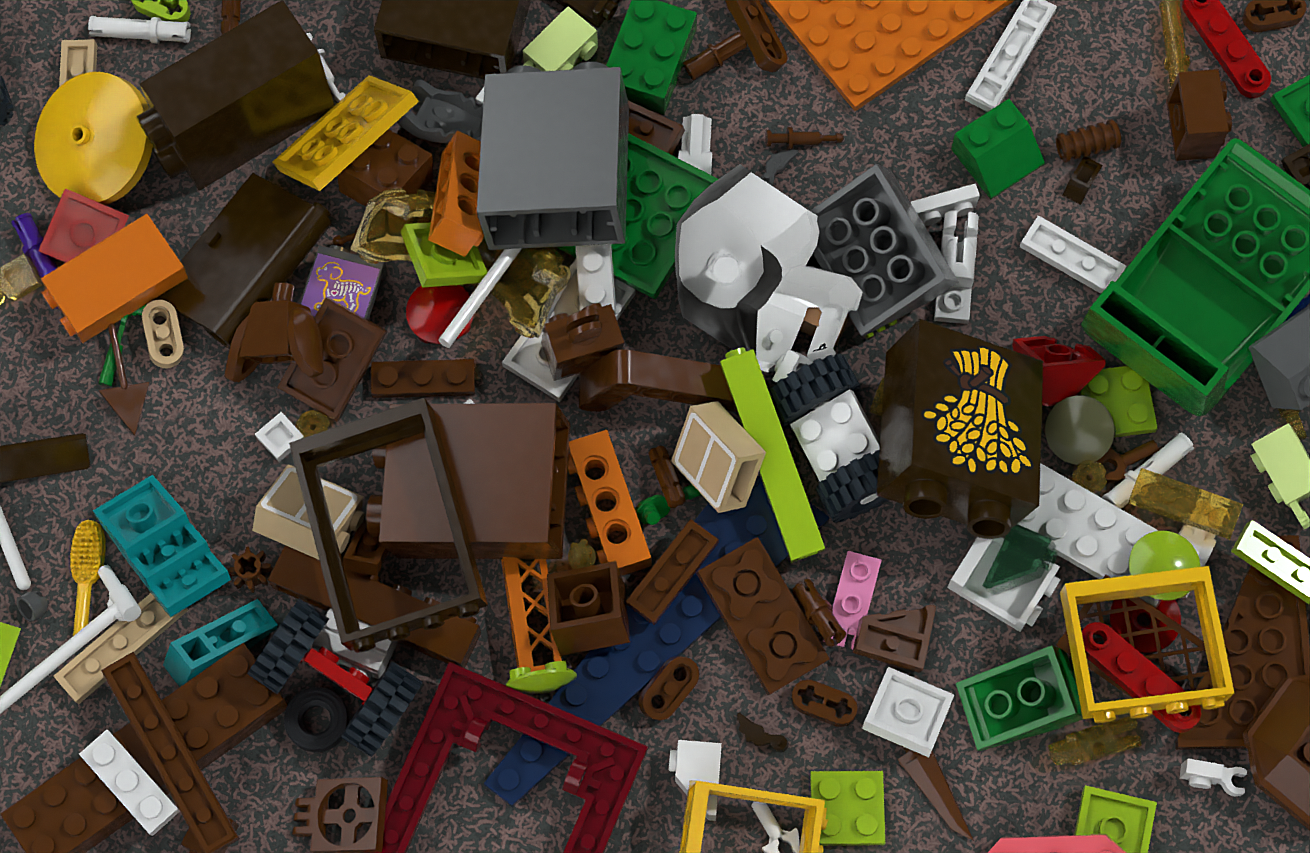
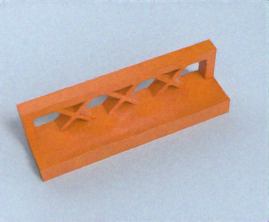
M503 557L501 563L517 668L529 667L531 672L544 670L545 665H533L532 652L539 643H542L552 651L554 661H562L550 630L546 559H535L528 566L519 558ZM538 563L540 568V574L534 570ZM519 567L525 570V573L521 576V578ZM529 574L542 583L543 590L535 600L522 592V583ZM543 597L545 601V608L539 604ZM524 601L530 604V607L527 609L526 612ZM534 609H537L547 617L548 624L541 634H538L527 625V618ZM548 631L550 634L551 642L544 638ZM529 635L536 639L532 645H530Z

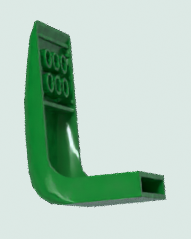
M1237 138L1231 139L1116 282L1111 281L1089 308L1081 323L1083 330L1094 341L1185 410L1195 416L1201 417L1206 415L1253 361L1249 346L1281 325L1310 290V190L1242 140Z

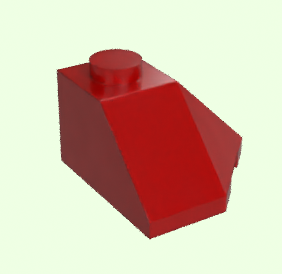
M1047 336L1013 339L1012 343L1015 352L1043 361L1042 406H1054L1065 398L1076 396L1105 367L1106 360L1090 346L1076 344L1075 349H1072L1069 346L1057 344V339Z

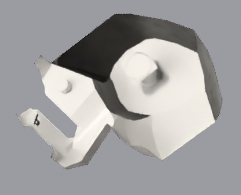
M741 164L708 186L691 203L677 223L675 267L678 301L683 318L732 350L744 347L747 352L754 349L762 371L769 372L768 370L776 365L779 358L786 354L788 349H792L809 307H819L822 312L819 327L817 326L807 353V357L811 359L809 365L819 358L823 360L829 355L834 357L836 352L833 347L845 318L850 310L857 311L863 292L851 277L806 266L818 242V216L750 172Z

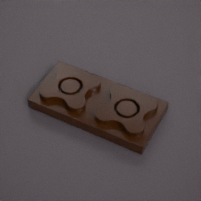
M758 537L696 572L767 695L774 693L830 659Z

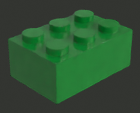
M631 0L606 65L609 68L621 67L628 101L650 111L665 115L682 70L683 62L686 59L697 30V12L658 0Z

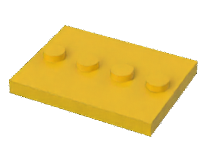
M368 75L272 163L281 173L321 191L419 101L412 91Z

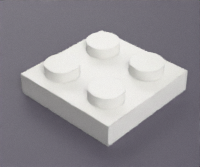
M888 667L862 729L929 757L954 694Z

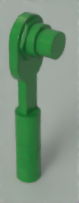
M147 304L121 319L117 333L121 354L124 347L120 344L129 316H142L143 309ZM111 343L98 384L112 387L117 370Z
M692 484L683 488L686 500H691L701 495ZM654 495L641 501L635 511L640 522L655 525L669 513L670 507L666 502L665 496Z

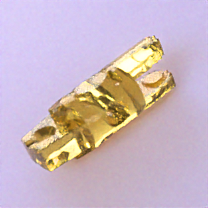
M1126 716L1102 723L1101 725L1085 728L1081 731L1065 735L1066 739L1048 745L1050 758L1055 765L1070 762L1072 765H1078L1090 760L1093 761L1106 757L1110 754L1113 755L1140 747L1142 743L1138 735L1130 734L1119 738L1114 736L1128 730L1131 731L1137 727V718Z

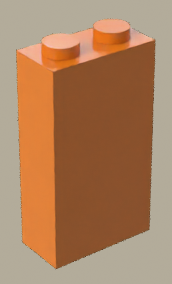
M145 214L42 277L41 280L46 289L41 294L52 310L56 307L60 309L64 317L59 320L69 336L77 334L81 342L84 343L107 329L110 324L120 321L127 314L133 313L188 277L184 266L149 215Z

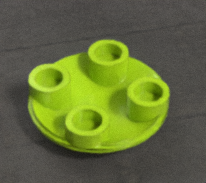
M1155 531L1144 535L1133 546L1129 556L1130 575L1200 567L1199 556L1193 545L1181 535L1170 531ZM1190 591L1163 593L1149 597L1170 601L1182 598Z
M565 661L550 662L545 664L544 670L532 672L529 667H521L509 671L510 679L507 681L506 686L521 693L543 694L567 685L577 678V673L567 668Z

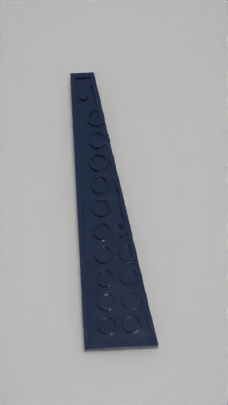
M759 473L746 507L718 513L708 503L694 521L719 539L717 546L698 570L756 537L761 541L776 568L789 556ZM809 502L816 524L820 530L829 521L830 517ZM697 574L693 575L655 625L627 606L630 643L590 650L574 670L577 673V678L561 687L548 704L599 726H602L608 719L619 712L629 700L647 686L668 659L682 655L714 623L722 618ZM523 734L484 782V786L513 808L571 754Z

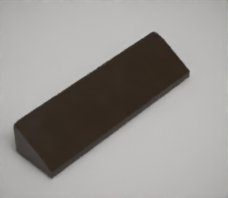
M84 433L0 446V483L84 470L90 467L87 439Z

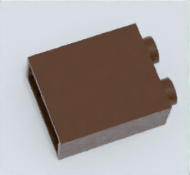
M556 403L430 404L434 411L475 559H503V557L562 559L570 422ZM390 404V408H389V409H392V408H395V407H398V406H401V405H404V404ZM424 432L372 449L375 467L377 469H385L383 495H371L367 504L366 520L370 536L379 537V542L397 558L459 559Z

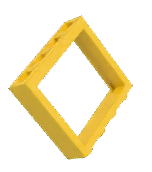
M1209 566L1065 583L1060 596L1083 719L1094 718L1095 723H1104L1115 720L1116 715L1129 713L1130 718H1143L1151 716L1152 710L1166 709L1167 714H1176L1188 711V706L1202 704L1203 709H1215L1225 706L1224 701H1227L1234 694ZM1194 590L1213 689L1095 703L1077 605Z
M696 780L689 781L679 853L701 852L709 795L805 809L799 853H823V845H819L821 830L826 829L828 819H826L827 808H824L825 800Z

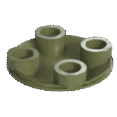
M1086 395L1071 396L1057 403L1050 411L1045 424L1046 439L1054 454L1063 461L1076 465L1090 464L1102 458L1110 449L1116 434V427L1108 409L1098 400Z

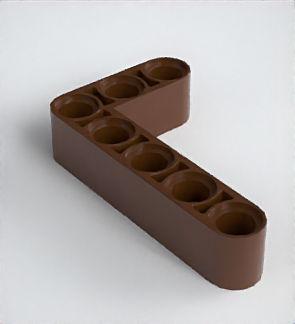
M615 350L579 374V408L584 411H606L627 397L636 395L691 405L718 401L726 410L737 412L721 365L634 350Z

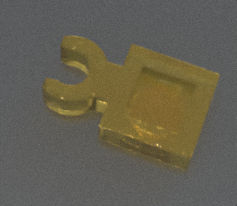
M25 254L0 267V305L4 302L6 296L9 300L15 302L43 286L30 257Z

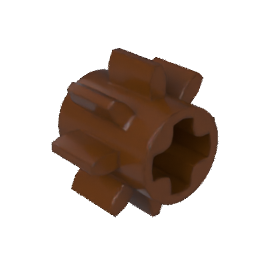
M248 546L245 549V553L239 556L232 554L235 561L234 567L228 568L227 571L230 576H238L234 581L237 589L245 584L251 593H254L255 586L261 583L268 586L269 583L265 576L266 573L273 570V567L269 563H263L266 559V554L263 550L255 555ZM247 565L252 568L255 566L257 570L253 574L251 572L245 573L244 568Z

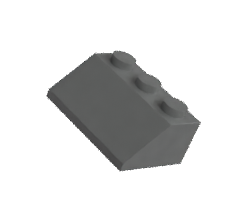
M1309 305L1249 346L1272 408L1302 410L1310 404Z

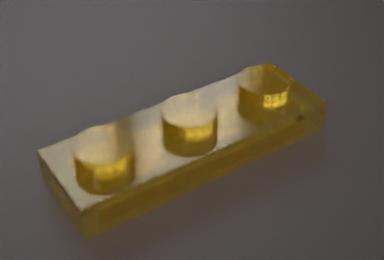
M1143 468L1140 469L1128 504L1229 540L1243 506L1242 503Z

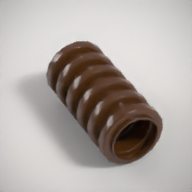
M1113 119L1107 120L1106 124L1099 122L1096 127L1088 125L1086 130L1081 127L1077 128L1076 132L1073 130L1067 131L1066 135L1058 133L1056 137L1057 152L1064 162H1069L1071 157L1076 160L1080 159L1081 155L1087 157L1090 156L1091 152L1098 154L1101 149L1105 152L1109 151L1111 147L1114 149L1120 148L1121 145L1120 129ZM1060 149H1062L1064 156L1061 155Z

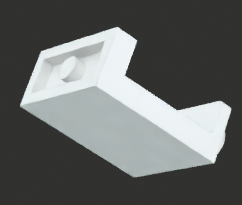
M977 537L947 588L1021 632L1026 623L1033 626L1043 608L1037 605L1043 594L1050 598L1061 579L1055 576L1060 566L1054 563L1050 567L1003 538L984 539Z

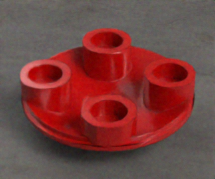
M460 285L419 286L410 296L406 306V319L410 329L424 343L441 344L438 339L470 295ZM474 315L456 340L470 331Z

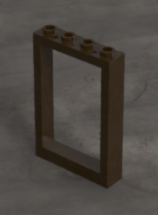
M425 398L289 443L342 645L350 651L354 650L356 653L369 651L376 647L375 643L386 639H389V641H399L409 637L410 631L424 628V630L436 629L445 624L444 620L456 616L461 619L477 615L480 612V608L488 606L434 411ZM424 432L469 594L360 630L318 467Z

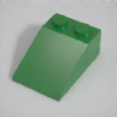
M1053 645L955 683L978 751L1057 730L1083 720L1076 679L1067 653Z

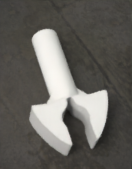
M754 801L751 807L770 837L769 844L762 847V851L764 853H780L778 850V839H781L782 842H786L791 846L793 853H799L800 840L797 828L790 832L782 830L768 805Z

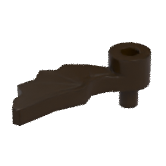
M740 712L737 713V720L740 723L738 730L745 735L746 742H753L755 746L772 744V747L778 752L787 750L789 743L783 735L768 734L763 726L751 722Z

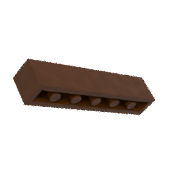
M285 545L268 578L270 585L275 590L296 599L300 598L304 602L328 612V610L332 609L320 560ZM345 570L357 620L371 626L440 604V602L428 597L424 601L412 597L413 592L399 584H393L392 588L380 583L381 578L378 576L361 575ZM456 616L444 620L445 624L436 629L424 630V628L410 631L409 637L397 642L446 664L451 662L465 668L481 635L479 625L475 624L477 620L474 617L461 619Z

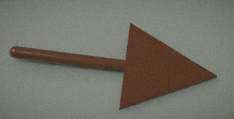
M110 324L108 330L121 387L98 391L135 436L149 382L133 385L127 384L115 325Z

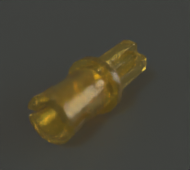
M581 538L580 543L572 542L568 552V561L572 569L594 565L596 554L594 549L588 545V541Z

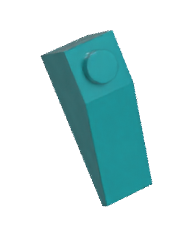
M256 599L171 642L163 666L177 685L181 687L242 643L249 650L276 630L278 624L261 602Z

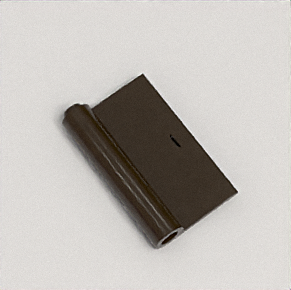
M252 173L180 261L185 268L188 278L155 299L171 303L177 312L201 325L211 337L230 349L236 329L249 315L251 306L255 302L272 300L274 283H285L331 226L332 222L329 219L331 214L321 204L314 202L312 205Z

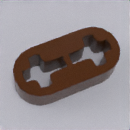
M1252 0L1244 10L1242 21L1245 27L1253 32L1297 25L1302 20L1307 10L1305 0ZM1286 5H1290L1291 9H1297L1294 15H1291L1288 10L1283 11ZM1254 10H1258L1260 15H1265L1263 21H1259L1257 16L1252 17Z
M802 680L795 685L792 691V705L797 711L837 727L848 726L857 715V702L851 695L814 680ZM807 688L814 690L813 697L822 700L823 703L810 701L808 706L803 705L802 697L797 694L799 692L805 693ZM840 701H844L847 703L846 709L851 711V714H844L842 719L835 716L836 710L826 706V703L838 706Z

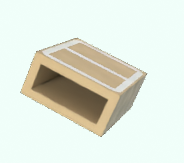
M718 401L690 406L671 462L718 513L746 507L766 451Z
M288 464L257 504L252 531L319 560L296 468ZM320 478L339 551L342 553L348 544L352 530L356 532L363 523L365 512H362L361 509L364 496Z

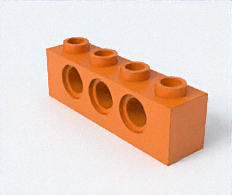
M457 130L442 152L428 240L465 257L473 246L478 247L484 238L477 215L481 141Z
M608 430L569 441L568 472L569 475L575 473L577 475L580 485L575 486L574 489L580 507L587 505L590 517L586 518L585 521L591 539L598 537L601 550L596 551L599 564L616 561L621 576L652 566V558ZM595 467L605 472L600 479L596 480L586 476L587 471ZM603 499H610L616 505L611 511L604 512L597 508V504ZM614 531H621L627 536L626 540L620 544L611 543L607 538Z

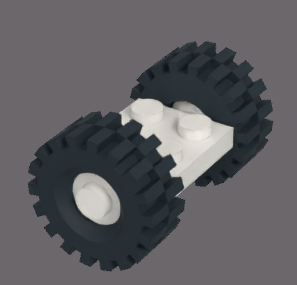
M836 354L834 357L833 355L826 356L823 360L821 358L816 359L812 364H805L798 371H792L787 374V378L780 379L776 386H772L769 394L777 416L785 429L790 427L793 429L820 481L819 486L816 487L817 493L833 522H844L848 518L850 520L854 519L858 515L865 514L875 507L882 506V503L890 501L877 496L880 441L856 397V394L860 392L861 386L844 355Z

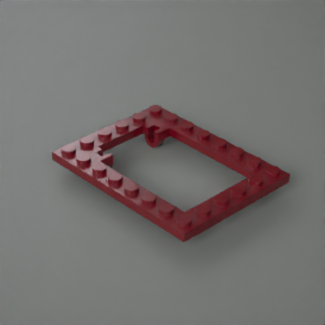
M449 662L386 803L382 852L373 853H407L454 744L473 752H478L482 745L480 743L481 736L484 730L489 729L492 721L576 756L566 775L562 790L585 799V803L563 853H604L649 747Z

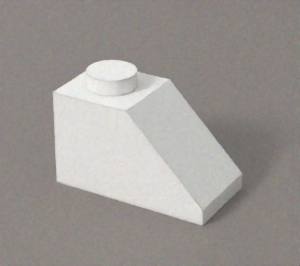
M678 740L677 750H670L669 771L676 772L675 782L686 795H688L690 780L719 784L722 743ZM715 795L708 796L706 818L710 821H716L718 796Z

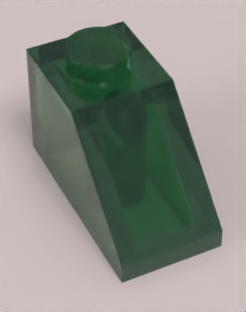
M1016 524L1006 535L982 586L987 592L995 595L1041 578L1044 571H1050L1056 561L1058 552L1054 551L1056 548L1055 543L1048 537Z

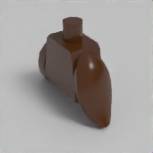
M274 283L272 301L255 302L251 306L249 315L238 326L232 339L224 375L226 379L240 382L248 377L259 364L295 362L310 378L323 374L321 333L315 318L311 314L310 308L293 302L294 285Z

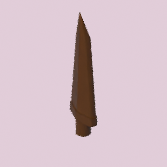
M903 747L906 754L897 759L901 767L906 770L950 829L973 840L933 751L927 757Z

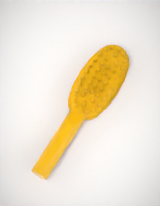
M92 520L82 521L77 526L72 539L70 567L72 577L77 583L73 636L89 623L91 588L100 578L98 569L104 566L106 555L104 530L99 523Z

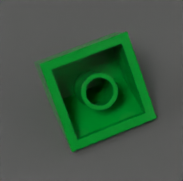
M1010 99L1002 102L956 132L951 147L953 153L990 200L1045 164L1030 124Z

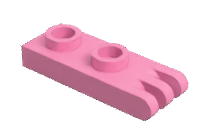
M847 551L832 609L833 615L846 631V637L837 646L844 647L847 634L854 636L851 641V649L853 650L859 620L868 614L881 559Z

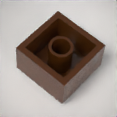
M1219 69L1178 72L1166 99L1175 161L1215 158L1221 146H1224L1228 132L1232 130L1231 113L1225 111L1224 101L1227 99V87L1225 81L1220 80Z
M388 129L338 174L339 191L365 207L375 200L388 195L418 196L433 180L432 154ZM387 204L386 219L394 223L408 205ZM382 206L378 207V208L374 211L375 213H377V214H379V215H381V216H382Z
M616 561L547 574L550 630L560 656L630 643L626 590Z

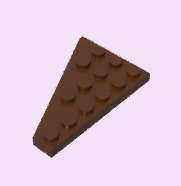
M1299 535L1277 536L1301 552ZM1251 565L1248 568L1222 630L1234 694L1227 701H1224L1225 706L1220 708L1203 709L1202 704H1200L1201 718L1190 731L1178 734L1175 742L1176 750L1247 749L1245 748L1242 733L1280 681L1286 677L1310 675V644L1305 601ZM1210 680L1205 689H1213L1212 680Z

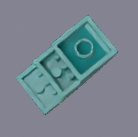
M154 475L149 476L93 510L94 515L119 551L170 617L231 580L227 569L210 551L207 541L190 523L186 512Z

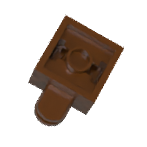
M600 303L592 304L569 316L567 313L558 314L549 318V323L544 324L541 344L554 381L579 374L608 353L615 350H623L624 340L611 304L602 306Z

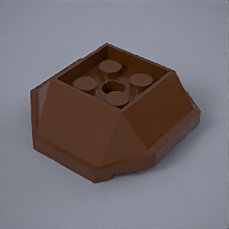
M1310 675L1286 677L1280 681L1244 730L1242 736L1245 748H1248L1254 784L1310 831Z

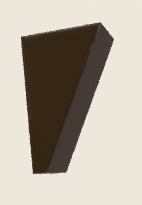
M1083 157L1071 176L1062 196L1081 205L1103 165L1088 157Z

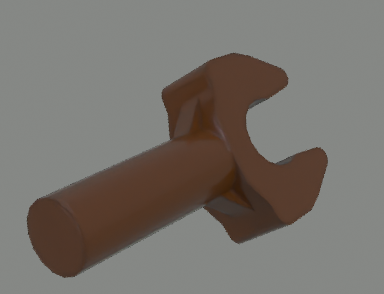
M1153 439L1123 454L1116 453L1110 447L1102 458L1095 461L1094 467L1101 466L1107 462L1114 464L1115 471L1106 474L1102 481L1104 483L1117 484L1125 479L1124 474H1126L1127 466L1159 451V448Z

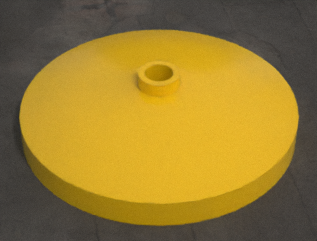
M105 72L83 73L62 84L45 104L35 131V160L43 181L59 198H61L66 188L98 203L107 205L126 195L142 177L149 163L153 145L136 118L137 115L148 110L149 106L144 96L133 84L123 78Z

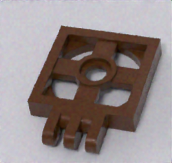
M383 777L317 779L315 797L295 799V807L307 808V812L294 813V821L306 822V826L293 827L292 835L298 837L312 836L310 852L313 853L382 852L388 780ZM361 788H365L370 793L374 807L363 808L359 804ZM337 789H345L344 804L339 809H328L329 796ZM353 809L356 817L352 822L347 823L344 818L345 813ZM363 823H372L368 832L356 842L357 830ZM338 824L342 828L340 845H335L325 836L326 825Z

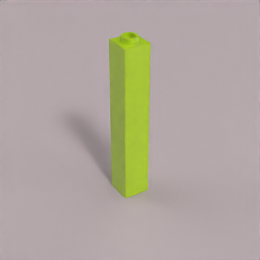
M742 347L727 352L725 354L726 359L720 361L721 368L742 427L766 451L759 474L790 561L792 563L825 551V546L754 349L746 352L745 348Z

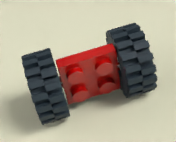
M299 598L247 674L278 694L297 665L302 661L363 701L342 733L341 738L369 757H372L413 700L422 681L392 661L375 686L371 688L366 685L370 680L369 677L354 667H350L347 672L336 663L340 658L323 646L318 651L311 648L307 652L329 618Z

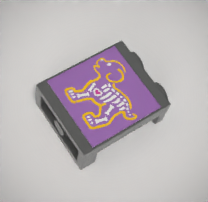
M319 245L300 304L309 307L311 314L315 318L325 297H329L369 320L381 280L386 279L387 276L385 263L379 257L372 254L364 253L362 256L351 254L347 249L337 245H331L329 248Z

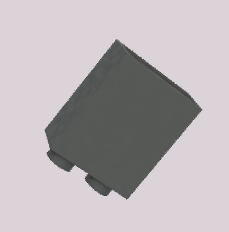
M584 62L576 65L573 70L541 71L532 66L521 65L515 66L503 74H485L477 215L489 250L625 243L629 104L621 67L609 68L598 62Z

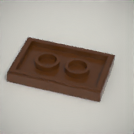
M325 297L315 316L323 344V374L310 378L300 369L296 362L290 363L277 388L337 422L342 417L383 341L387 330L331 298Z

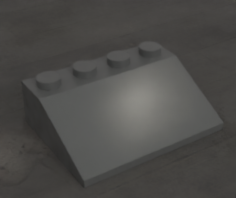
M875 164L810 210V212L818 216L819 236L813 255L822 270L851 277L863 292L857 311L850 310L848 313L861 336H865L929 303L959 283L889 168Z

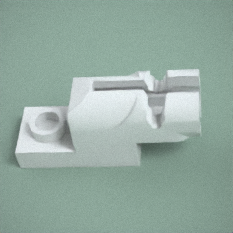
M957 210L948 211L944 215L941 254L959 283L936 297L934 321L968 324L979 220V216L976 213L968 212V218L964 225L963 241L959 243L957 242L958 237H954Z

